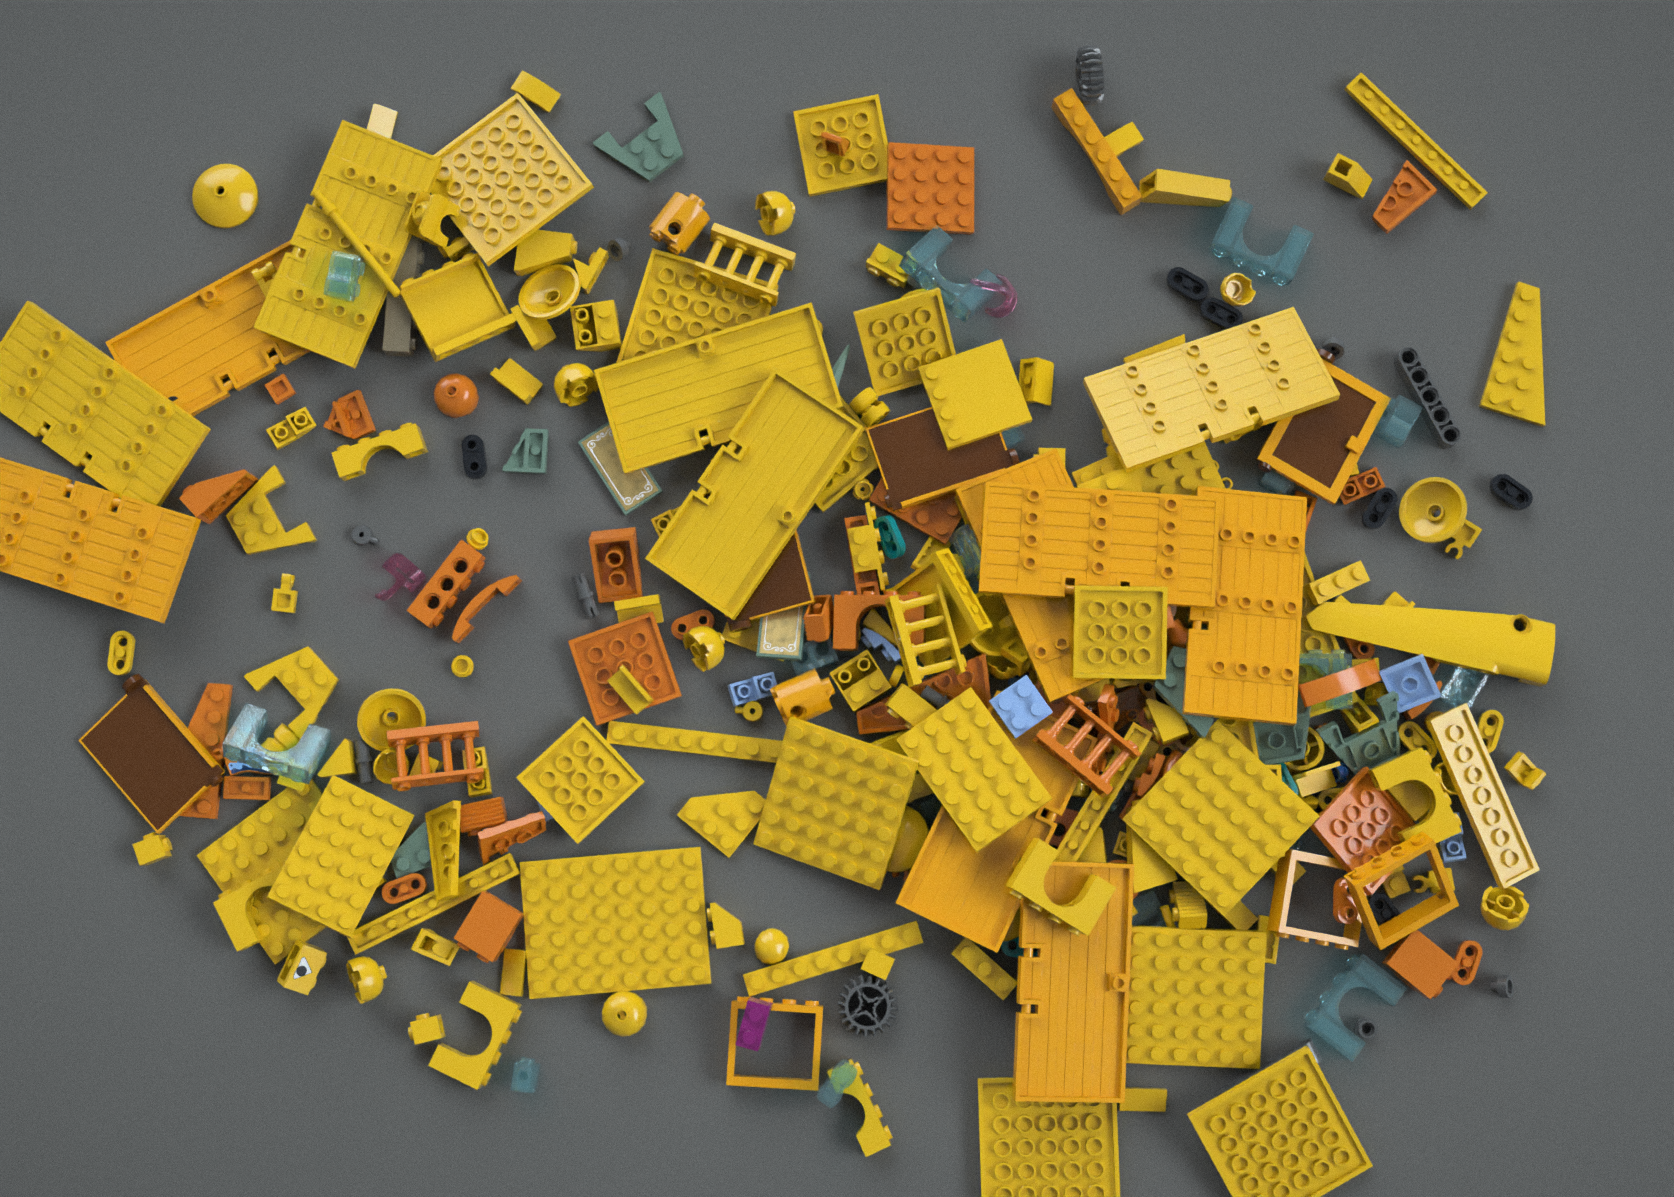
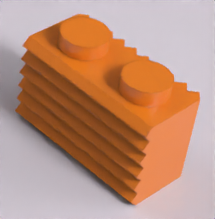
M814 595L815 603L808 604L803 617L806 639L808 641L822 642L829 639L834 623L832 595Z
M503 797L461 805L460 831L461 833H467L468 837L477 835L482 829L493 828L508 821Z

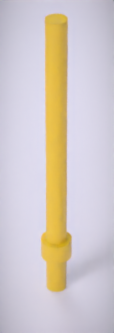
M320 190L315 191L312 196L322 207V212L327 218L330 217L393 297L399 296L401 291L337 213L338 209L335 205L329 202Z

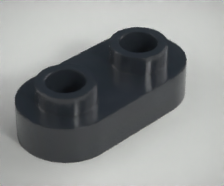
M1182 267L1171 269L1167 275V285L1191 301H1202L1208 294L1209 287L1206 281ZM1174 277H1179L1181 282H1174ZM1193 288H1198L1200 293H1193Z
M1210 297L1205 299L1200 307V313L1204 319L1225 330L1241 325L1243 322V315L1238 309L1217 298ZM1212 307L1214 308L1215 312L1209 313L1207 311V308ZM1228 317L1234 319L1233 324L1227 322Z
M468 435L463 439L461 445L464 471L472 479H481L487 473L485 444L479 436ZM471 442H476L474 449L469 448ZM475 463L478 464V469L473 471L471 466Z
M1499 474L1490 482L1491 492L1512 508L1523 510L1531 505L1533 501L1531 491L1509 475ZM1498 483H1502L1504 485L1503 490H1500L1498 488ZM1516 496L1522 497V503L1517 502Z
M1381 488L1374 494L1362 514V522L1365 527L1374 530L1380 528L1385 523L1397 503V495L1391 488ZM1382 496L1387 498L1386 504L1381 502ZM1370 515L1376 517V522L1370 521Z
M1374 893L1368 898V903L1379 926L1400 915V912L1387 895ZM1377 900H1379L1382 904L1379 909L1375 907V902Z

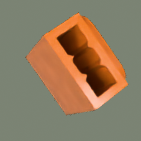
M482 891L454 939L459 941L457 945L466 951L472 949L478 953L476 957L483 962H495L506 948L524 914L488 891Z
M1415 930L1401 938L1382 961V964L1394 972L1400 980L1427 999L1436 998L1443 990L1442 984L1446 979L1450 980L1456 974V967L1459 964L1419 930Z

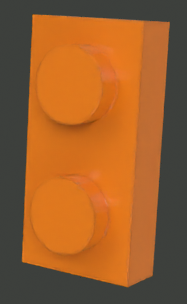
M224 776L223 799L270 800V777Z

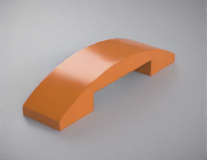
M866 515L844 518L846 533L848 528L868 525ZM848 539L857 595H863V591H875L876 595H880L876 570L855 573Z
M517 575L509 576L494 582L477 594L460 615L455 625L452 639L460 643L474 629L469 621L499 591L508 596L522 580Z
M1371 659L1325 677L1298 685V689L1304 706L1308 707L1364 688L1382 679L1375 659Z

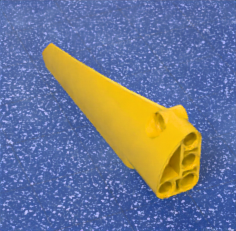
M1323 602L1306 616L1311 629L1412 654H1423L1425 657L1433 658L1434 661L1482 673L1502 674L1519 678L1518 682L1539 687L1546 685L1551 672L1555 647V624L1528 618L1523 614L1507 615ZM1515 620H1519L1523 624L1522 631L1514 628L1513 623Z

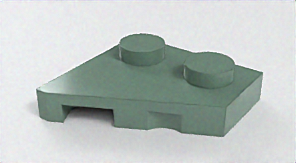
M525 428L519 443L514 447L512 455L507 464L503 466L502 471L504 473L546 474L549 430Z
M426 822L422 823L396 850L391 860L396 878L432 867Z

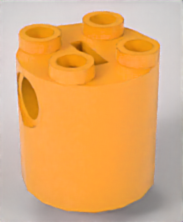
M675 192L649 226L651 230L649 236L658 243L661 241L665 243L670 253L674 255L684 254L710 220V216L702 209L705 205L704 201L693 193L687 197L682 193ZM668 229H675L678 234L672 235Z
M815 668L770 688L786 727L790 717L807 721L833 709L829 701L831 695L835 694L829 677L819 678Z

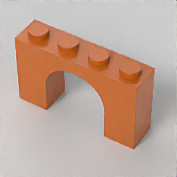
M840 591V595H834L833 649L836 651H858L859 624L862 617L872 608L886 607L885 599L898 594L899 600L906 601L924 595L917 591L907 592V595H899V592L886 591L885 595H876L875 591H863V595H854L853 591ZM926 605L905 610V613H903L905 622L912 623L926 619ZM926 628L911 632V635H909L911 644L926 643Z

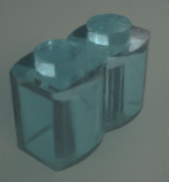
M333 251L325 282L324 295L354 302L355 297H358L360 293L359 276H362L365 270V263L362 262L363 259L358 255Z
M1400 394L1395 399L1391 398L1386 407L1388 412L1385 418L1381 416L1375 427L1377 429L1375 436L1397 448L1401 447L1423 407Z
M845 1058L838 1061L832 1070L831 1077L821 1084L817 1099L829 1108L834 1107L841 1100L844 1089L849 1087L855 1080L857 1067Z

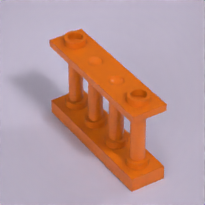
M1070 694L1063 701L1068 708L1050 730L1044 731L1041 729L1032 740L1099 796L1105 798L1113 789L1109 785L1111 778L1128 757L1135 760L1142 753L1138 751V746L1130 740L1126 741L1087 709L1082 699L1077 696L1073 697ZM1076 712L1086 722L1070 742L1062 746L1056 741V736ZM1094 727L1104 737L1087 758L1080 761L1074 756V750ZM1112 742L1122 751L1103 775L1100 774L1098 776L1092 771V765Z
M478 721L387 731L388 746L396 749L398 777L391 778L392 789L408 791L412 787L464 781L467 783H477L484 779L483 767L476 768L473 744L475 737H479ZM462 739L465 746L467 769L453 771L450 742ZM431 742L441 743L444 772L430 773L428 744ZM416 744L419 747L421 775L407 776L405 747Z

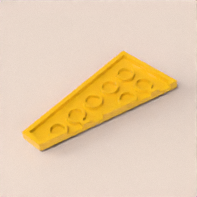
M1517 282L1479 407L1544 427L1545 404L1540 288Z

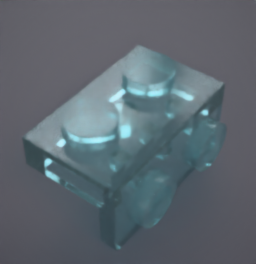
M1452 666L1440 689L1441 697L1439 699L1450 708L1467 703L1470 709L1489 675Z

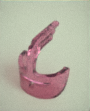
M997 274L996 278L1008 285V289L996 283L971 279L970 283L984 289L999 292L1006 297L1005 302L999 307H986L985 312L995 318H1003L1014 310L1017 303V291L1005 276Z
M396 553L382 567L393 575L397 582L389 590H382L375 594V597L381 601H386L401 585L413 593L424 581L426 574L403 554ZM396 568H399L405 574H407L408 571L411 570V572L407 576L410 577L414 581V583L412 584L407 578H405L400 572H398Z

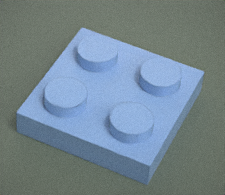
M1423 654L1379 672L1388 693L1392 691L1398 693L1397 711L1399 713L1441 697V693Z
M1027 675L989 700L990 705L1014 739L1053 713Z

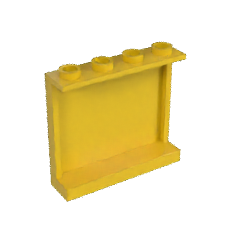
M468 253L457 262L449 261L438 270L430 269L424 272L421 277L406 279L400 285V296L435 362L515 327L517 320L513 313L509 314L478 253Z
M947 548L934 552L930 555L931 559L893 588L884 590L883 593L885 595L886 591L899 592V595H907V592L917 591L921 592V595L926 596L933 594L932 588L935 585L941 584L942 589H945L948 595V602L946 604L960 650L993 626L950 549ZM936 602L926 605V619L939 616ZM942 624L926 628V642L945 638ZM948 646L919 653L918 656L923 665L928 666L945 661L950 657Z

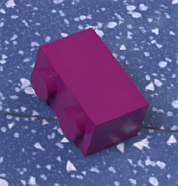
M753 997L748 999L736 1046L758 1052L761 1048L773 1003Z

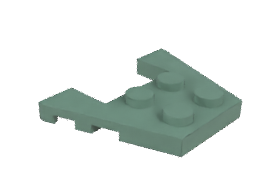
M660 92L644 103L657 122L623 148L608 131L593 142V146L596 149L603 151L610 158L622 163L626 168L648 182H651L684 156Z
M1174 646L1166 658V679H1156L1152 688L1203 739L1206 737L1214 719L1182 714L1186 649Z
M1299 689L1297 721L1294 726L1261 722L1253 723L1259 760L1265 765L1305 759L1311 706H1304Z
M1392 691L1376 699L1383 720L1343 739L1339 727L1334 721L1316 729V732H1318L1325 743L1355 775L1363 767L1367 766L1369 769H1372L1400 756L1399 732L1397 731V721L1399 720V711H1397L1398 693Z

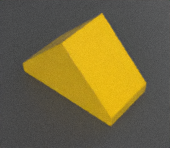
M1357 693L1356 696L1359 702L1338 708L1352 734L1358 733L1379 722L1376 715Z
M345 738L319 771L318 776L331 778L332 775L337 777L357 774L353 741Z

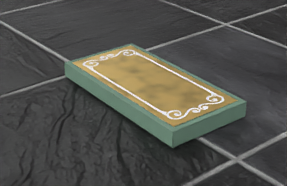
M609 422L578 441L625 516L663 493L648 468L624 474Z
M807 605L760 618L757 658L802 661L805 634L803 617Z

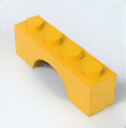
M405 423L398 430L380 432L378 437L372 439L370 437L362 438L357 441L358 444L339 446L336 448L337 451L331 454L339 478L347 481L364 475L369 459L378 451L392 449L400 452L406 459H410L427 453L428 450L420 427L416 423Z
M851 1058L828 1069L827 1073L836 1093L853 1095L861 1102L864 1108V1123L856 1133V1137L865 1157L891 1146L889 1139H892L893 1136L888 1125L883 1127L880 1118L883 1117V1114L878 1104L873 1105L870 1099L873 1093L869 1084H864L860 1077L864 1073L859 1062L854 1063Z

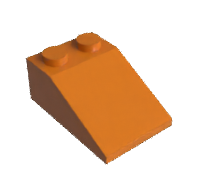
M243 469L189 485L183 490V495L179 499L196 518L210 524L258 482L259 479Z
M636 527L591 532L589 546L598 602H614L643 597Z

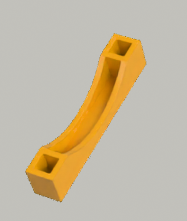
M1071 88L1054 98L1051 106L1052 110L1061 124L1072 134L1089 157L1103 182L1109 198L1120 215L1139 205L1142 199L1141 193L1074 90Z

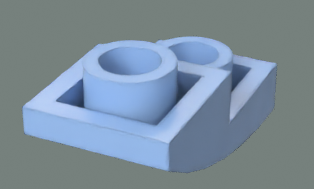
M867 628L861 630L863 634L861 640L867 648L872 647L875 651L882 646L884 649L881 652L888 661L893 660L896 663L901 659L899 651L884 637Z
M769 672L727 685L733 707L772 696L770 688L776 686L777 682L774 672Z
M1462 825L1460 826L1462 832L1438 842L1443 863L1462 861L1467 858L1462 839L1464 834Z

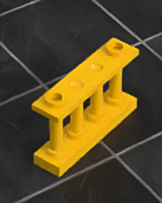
M714 223L710 235V241L714 242L705 264L696 261L694 276L701 281L714 283L759 300L762 304L776 307L779 292L774 291L783 270L792 271L795 265L796 253ZM724 246L734 250L725 272L713 268L718 254ZM742 254L755 258L746 279L733 275ZM763 262L775 265L766 287L754 283Z
M941 584L935 585L932 588L933 594L902 601L899 600L897 594L885 599L909 688L921 684V679L926 675L954 668L956 675L965 672V667L967 666L964 655L960 653L946 604L948 602V595L946 590L942 589ZM936 602L939 616L912 623L905 622L903 615L905 610ZM942 624L945 638L918 645L911 644L909 637L911 632ZM948 646L951 660L924 667L917 665L915 658L917 654Z

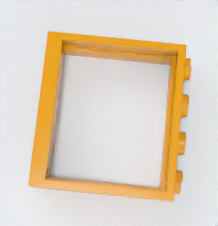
M1423 831L1344 875L1368 938L1380 950L1459 906L1435 841ZM1426 852L1441 891L1378 926L1363 887Z
M1288 849L1285 852V857H1281L1278 860L1267 930L1277 932V937L1289 939V935H1295V940L1309 943V938L1315 939V944L1329 946V942L1335 943L1334 948L1348 950L1349 946L1358 947L1362 925L1359 913L1357 919L1352 924H1345L1343 937L1286 926L1296 861L1346 871L1336 858Z
M737 996V1000H732L726 1085L818 1091L823 1005H819V1001L805 1000V1004H796L795 999H783L782 1003H775L773 998L760 997V1000L773 1003L771 1011L816 1013L812 1079L734 1074L738 1009H746L747 1001L750 997Z

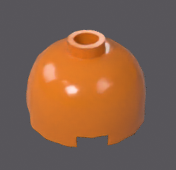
M458 373L448 374L437 382L434 389V401L443 414L456 419L471 414L477 407L479 401L478 389L475 383L467 376Z

